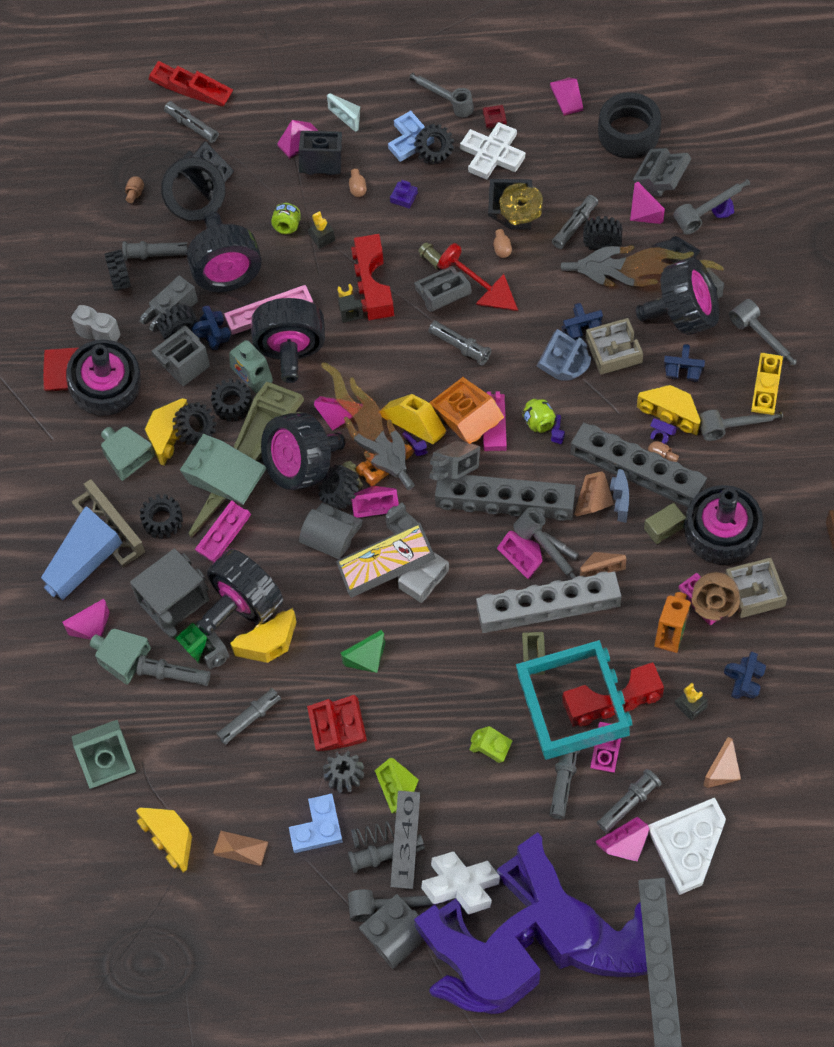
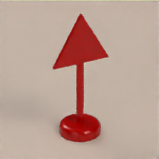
M453 243L445 250L438 261V268L443 270L455 264L488 290L476 305L518 311L504 274L491 286L458 261L462 250L457 243Z

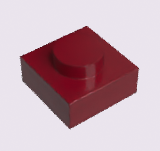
M503 105L483 108L486 129L495 128L498 122L507 126Z

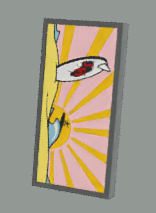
M419 522L336 562L348 594L352 598L436 559Z

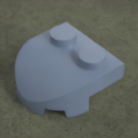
M557 329L546 346L537 367L558 380H572L588 369L591 356L588 355L587 344L581 338L574 340Z

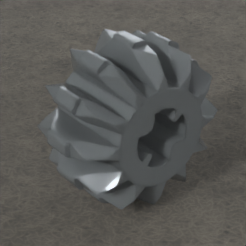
M347 750L344 756H341L340 752L337 751L336 758L328 757L329 764L323 766V770L326 772L323 777L325 781H329L328 784L331 789L337 786L338 792L341 793L343 788L347 787V791L351 792V785L360 786L358 779L364 778V772L362 771L364 765L362 762H358L359 757L357 755L350 757V752Z

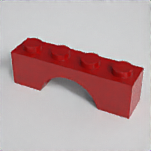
M380 235L354 238L355 247H351L353 260L357 259L358 264H354L356 277L361 278V281L358 282L359 294H364L365 298L361 300L363 312H367L369 320L394 316V307L390 286L379 284L371 277L373 271L384 264Z
M653 662L631 669L629 683L622 690L625 704L622 706L625 711H631L637 708L638 705L646 702L648 704L655 703L663 697L664 686ZM586 685L563 692L562 702L572 727L577 725L586 726L595 719L601 717L606 719L615 714L610 695L595 693Z

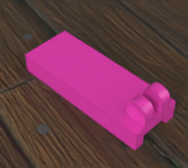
M489 391L487 394L494 399L504 418L495 427L490 428L483 434L484 451H507L505 395L500 394V391H495L496 394H491V391Z
M231 500L195 548L196 552L214 563L251 516V513Z

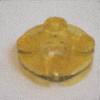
M517 183L503 191V195L500 197V211L511 224L528 223L541 216L543 197L537 188L526 187L524 183ZM518 201H521L522 203L526 202V204L523 206H519Z

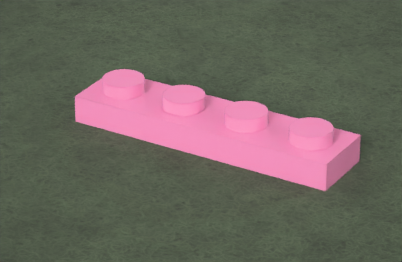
M306 285L224 313L232 335L251 329V318L254 311L268 301L279 298H298L313 303Z

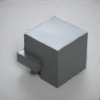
M186 325L151 351L153 357L183 387L210 367L206 347Z

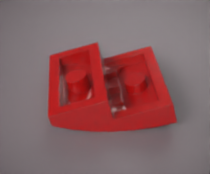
M78 348L45 350L43 373L45 391L68 390L66 382L67 364L72 354Z
M356 695L334 702L327 699L307 706L316 751L334 750L367 741L360 705Z

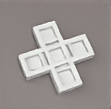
M499 122L489 137L470 129L460 143L461 150L475 155L468 166L469 172L484 179H488L496 165L516 172L525 159V152L510 146L517 135V130Z
M454 851L432 858L431 866L439 876L423 880L421 888L433 904L456 898L468 914L491 907L492 900L483 889L498 885L500 876L488 861L466 867Z

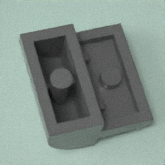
M667 148L650 149L633 181L634 183L639 182L651 195L661 197L665 190L675 189L691 161V157L688 153L670 154Z
M453 266L414 283L416 291L423 298L426 308L430 312L466 297L472 291L470 282L461 271L457 272Z
M321 503L316 510L312 509L309 512L302 526L299 542L340 559L350 547L351 539L362 527V520Z
M398 894L359 927V930L372 943L379 955L392 969L398 966L425 941L414 925V919L419 915L415 910L412 911Z

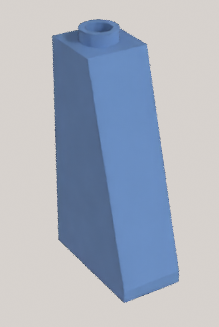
M87 506L82 510L41 577L46 584L44 589L52 597L57 595L62 601L122 544L117 533Z

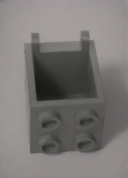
M175 548L130 581L139 605L170 638L177 636V630L175 629L177 624L209 601L207 593L209 588L204 582L206 580L205 576L198 568L196 570L193 569L192 563L185 553L180 554Z

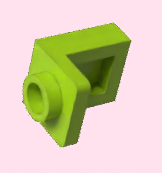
M488 726L475 731L471 738L472 744L469 750L473 753L480 751L496 762L501 763L507 755L512 740Z

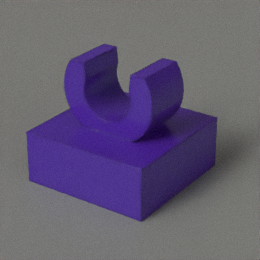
M402 180L397 183L392 192L390 202L410 209L418 194V188L411 186L410 182Z
M653 418L650 426L656 429L651 433V439L655 440L656 435L662 433V443L666 444L669 440L668 434L675 436L678 427Z

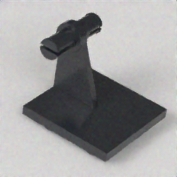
M206 141L201 144L194 154L191 151H187L183 157H200L210 161L219 169L224 182L234 172ZM188 168L176 176L179 177L182 173L209 201L213 198V181L203 170Z

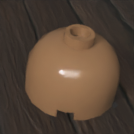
M711 572L703 575L695 583L692 592V604L695 607V611L705 619L715 621L720 620V617L732 616L738 610L740 604L738 585L725 573Z

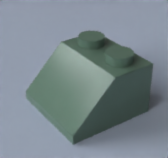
M118 720L72 736L75 752L90 789L136 772Z

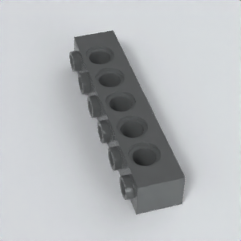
M583 422L571 442V455L617 475L618 469L624 471L628 481L686 507H689L692 499L706 487L707 477L703 476L702 473L689 470L678 462H671L662 458L656 452L642 449L636 443L624 441L615 434L606 433L595 425ZM656 472H662L664 474L658 475L656 474ZM682 481L684 482V484H678L676 482Z
M464 475L459 479L444 478L437 480L435 504L436 507L443 510L482 511L488 514L503 513L517 517L521 516L527 508L533 507L539 510L545 518H554L559 521L572 520L575 485ZM458 492L464 493L463 495H455ZM484 494L486 497L481 498L478 495ZM501 497H509V499L503 500ZM524 499H531L532 501H530V502H525V501H523V500H524ZM547 501H554L555 503H554V504H548V503H546V502H547Z

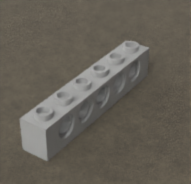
M603 571L589 577L578 576L572 580H557L542 586L531 585L522 590L510 589L501 594H485L480 598H476L482 633L620 607L621 593L615 572L608 573ZM595 589L598 590L599 593L593 594L589 591ZM567 594H574V595H576V597H575V598H568L566 595H567ZM546 598H550V599H552L553 601L550 602V603H547V602H544L543 600L546 599ZM529 603L530 606L522 607L520 606V604ZM499 607L507 608V610L503 612H500L497 609Z

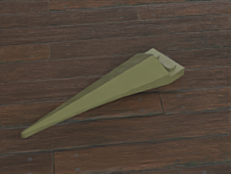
M266 381L254 397L233 448L258 461L262 457L261 438L267 423L274 417L296 412L304 401L303 396ZM214 493L210 494L189 531L191 538L194 537L226 498Z

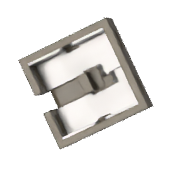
M628 318L586 330V341L600 375L642 363L643 352L638 340H634L633 348L630 344L634 340V330Z
M772 558L726 569L725 574L730 576L738 585L740 604L737 612L740 618L785 607L787 597Z

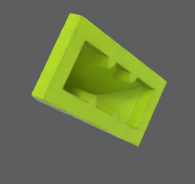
M389 758L375 770V773L391 812L396 813L398 791L414 792L419 779L394 758Z

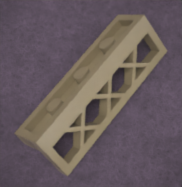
M92 479L84 483L86 492L73 500L72 504L81 514L83 508L80 504L91 498L94 502L91 511L97 516H105V523L113 531L119 533L121 541L123 538L125 542H122L112 553L123 568L145 553L142 541ZM120 547H129L133 551L125 558L119 555Z

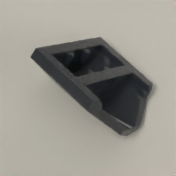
M673 236L670 240L658 242L651 246L655 252L672 263L688 258H696L700 252L698 248L678 236Z

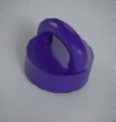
M729 198L712 209V213L718 218H726L734 214L732 200Z

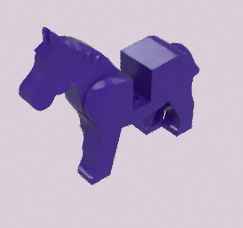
M538 832L517 846V855L497 869L500 881L527 907L503 923L486 943L476 940L469 933L463 922L461 904L456 898L440 910L434 905L414 919L416 930L436 957L451 966L462 979L461 981L454 976L446 975L430 987L429 993L432 997L445 1000L466 1011L490 1014L505 1012L539 985L540 969L525 950V948L533 943L534 937L559 969L574 966L592 974L612 977H636L648 974L641 902L635 907L633 920L628 921L621 931L614 930L590 906L564 892L553 865L544 853L542 837Z

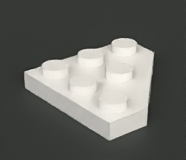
M715 798L648 825V833L679 895L702 886L726 821Z

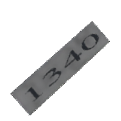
M398 791L390 887L413 889L420 792Z

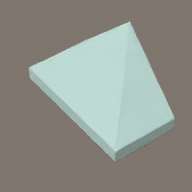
M328 94V109L355 132L358 131L360 106L333 94Z

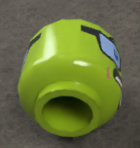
M291 203L277 205L271 220L272 227L281 234L295 232L301 217L300 210Z
M532 399L526 403L522 415L530 430L539 433L550 430L554 425L556 416L549 403L544 399Z

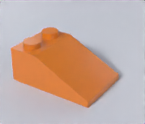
M464 377L460 378L429 402L443 421L462 440L469 444L480 439L481 435L490 428L495 427L504 418L494 399Z

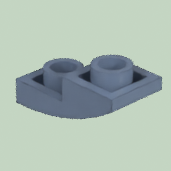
M618 469L617 477H612L610 490L614 491L613 500H616L614 512H618L617 521L626 523L629 507V488L624 471Z

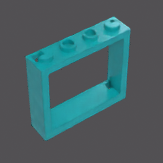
M600 640L516 664L517 675L545 760L630 736L629 726L633 725L629 712H624L622 706L625 704L624 696L621 690L617 691L615 683H618L614 668L609 669L607 662L610 661V656L607 648H602ZM596 656L618 723L551 742L530 675Z

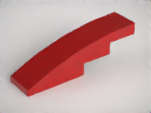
M160 61L157 62L148 79L184 96L223 107L233 92V89L199 71L193 74L179 66L174 69Z

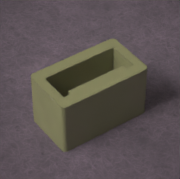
M672 503L647 518L644 530L657 545L682 530L686 517L676 504Z
M543 632L522 634L523 662L545 656ZM545 671L538 672L532 675H544Z

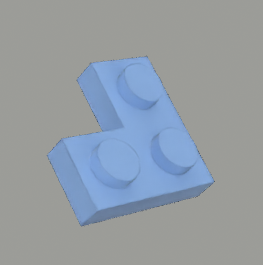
M412 111L394 120V126L402 136L388 143V149L400 162L415 154V137L425 127ZM434 137L427 139V146L434 143Z
M328 794L308 799L313 822L289 827L294 853L342 843L333 795Z

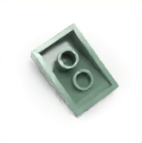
M203 434L180 471L189 484L243 505L263 475L266 467L225 442Z

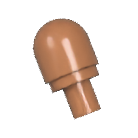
M353 169L351 170L352 177L349 179L350 192L355 197H361L366 193V182L363 176L359 174V170Z
M134 176L128 180L125 188L127 194L126 201L128 203H133L135 198L142 194L144 182L140 177Z
M498 229L495 231L496 238L493 243L495 253L501 258H506L512 252L511 242L508 236L504 235V230Z
M652 442L648 447L649 452H656L662 458L671 462L678 461L679 455L672 453V449L662 442Z

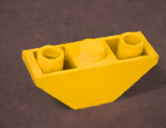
M766 353L760 354L751 412L774 415L783 356Z
M671 385L639 393L637 408L643 413L652 414L666 423L679 427L686 433H692L697 436L700 428V418L691 394Z
M413 394L390 401L378 412V416L433 445L446 434V429L432 405Z
M179 399L154 410L145 428L148 441L152 444L160 465L165 466L168 458L170 459L173 455L176 440L181 438V435H175L178 430H173V425L176 423L172 421L173 418L177 417L174 414L179 411L178 409L188 405L186 399Z
M291 608L288 611H282L274 619L258 624L249 633L237 636L230 643L234 655L268 663L288 652L297 622L294 610Z
M138 808L136 810L139 816L137 823L145 833L148 830L154 836L151 840L159 851L164 849L168 854L165 858L174 869L178 866L182 873L187 870L192 841L189 828L174 810Z

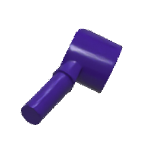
M557 414L551 433V441L562 444L565 431L560 430L561 415Z
M406 431L403 432V437L410 443L416 456L428 453L424 440L416 442Z

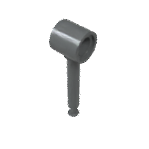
M415 73L410 74V80H416L417 84L451 101L456 116L468 117L473 113L474 105L470 90L458 88L450 92L421 76H415Z
M746 179L740 185L737 183L697 209H694L691 204H684L677 208L673 216L683 233L691 234L697 231L702 225L700 216L741 192V188L746 185L750 186V181Z
M744 300L729 312L730 320L737 328L744 329L746 326H751L780 356H783V359H787L791 363L790 365L796 364L797 359L794 360L790 356V352L756 320L760 316V310L752 300Z
M708 410L699 415L700 428L704 440L714 441L725 435V428L773 421L774 418L782 420L783 413L779 411V413L774 415L755 414L723 419L718 410Z
M527 508L514 523L515 532L526 540H530L534 536L566 576L569 575L572 579L575 578L574 569L541 531L542 526L546 522L544 515L536 508Z
M366 889L348 893L350 920L354 922L367 921L375 914V910H379L392 898L374 900L373 892ZM427 895L400 897L409 907L432 905Z

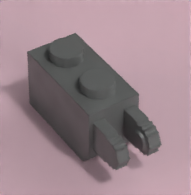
M181 276L176 277L149 302L150 307L141 315L140 322L145 325L155 317L149 329L153 332L157 331V319L161 318V313H166L165 310L167 308L171 310L172 306L178 307V304L183 306L187 304L192 307L198 302L195 287Z
M456 440L433 452V456L430 459V465H433V469L429 477L433 480L444 478L459 479L479 468L480 446Z

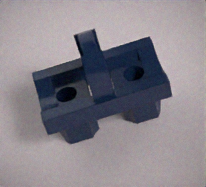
M576 303L573 308L575 317L564 320L561 329L563 333H567L574 340L582 339L581 328L588 327L590 329L602 325V311L599 310L585 314L581 303Z
M203 306L204 314L199 318V322L194 324L191 331L198 338L206 337L211 350H218L220 343L229 341L231 333L227 327L218 328L224 321L221 311H211L209 306Z
M684 344L682 358L665 356L666 378L678 379L679 369L688 370L687 380L698 382L701 371L704 372L705 360L689 359L690 345Z
M751 651L749 657L741 659L740 665L730 663L725 666L724 674L735 680L731 697L739 699L745 696L753 699L759 695L761 686L752 682L751 678L752 676L758 679L761 678L765 673L766 665L757 660L758 654Z

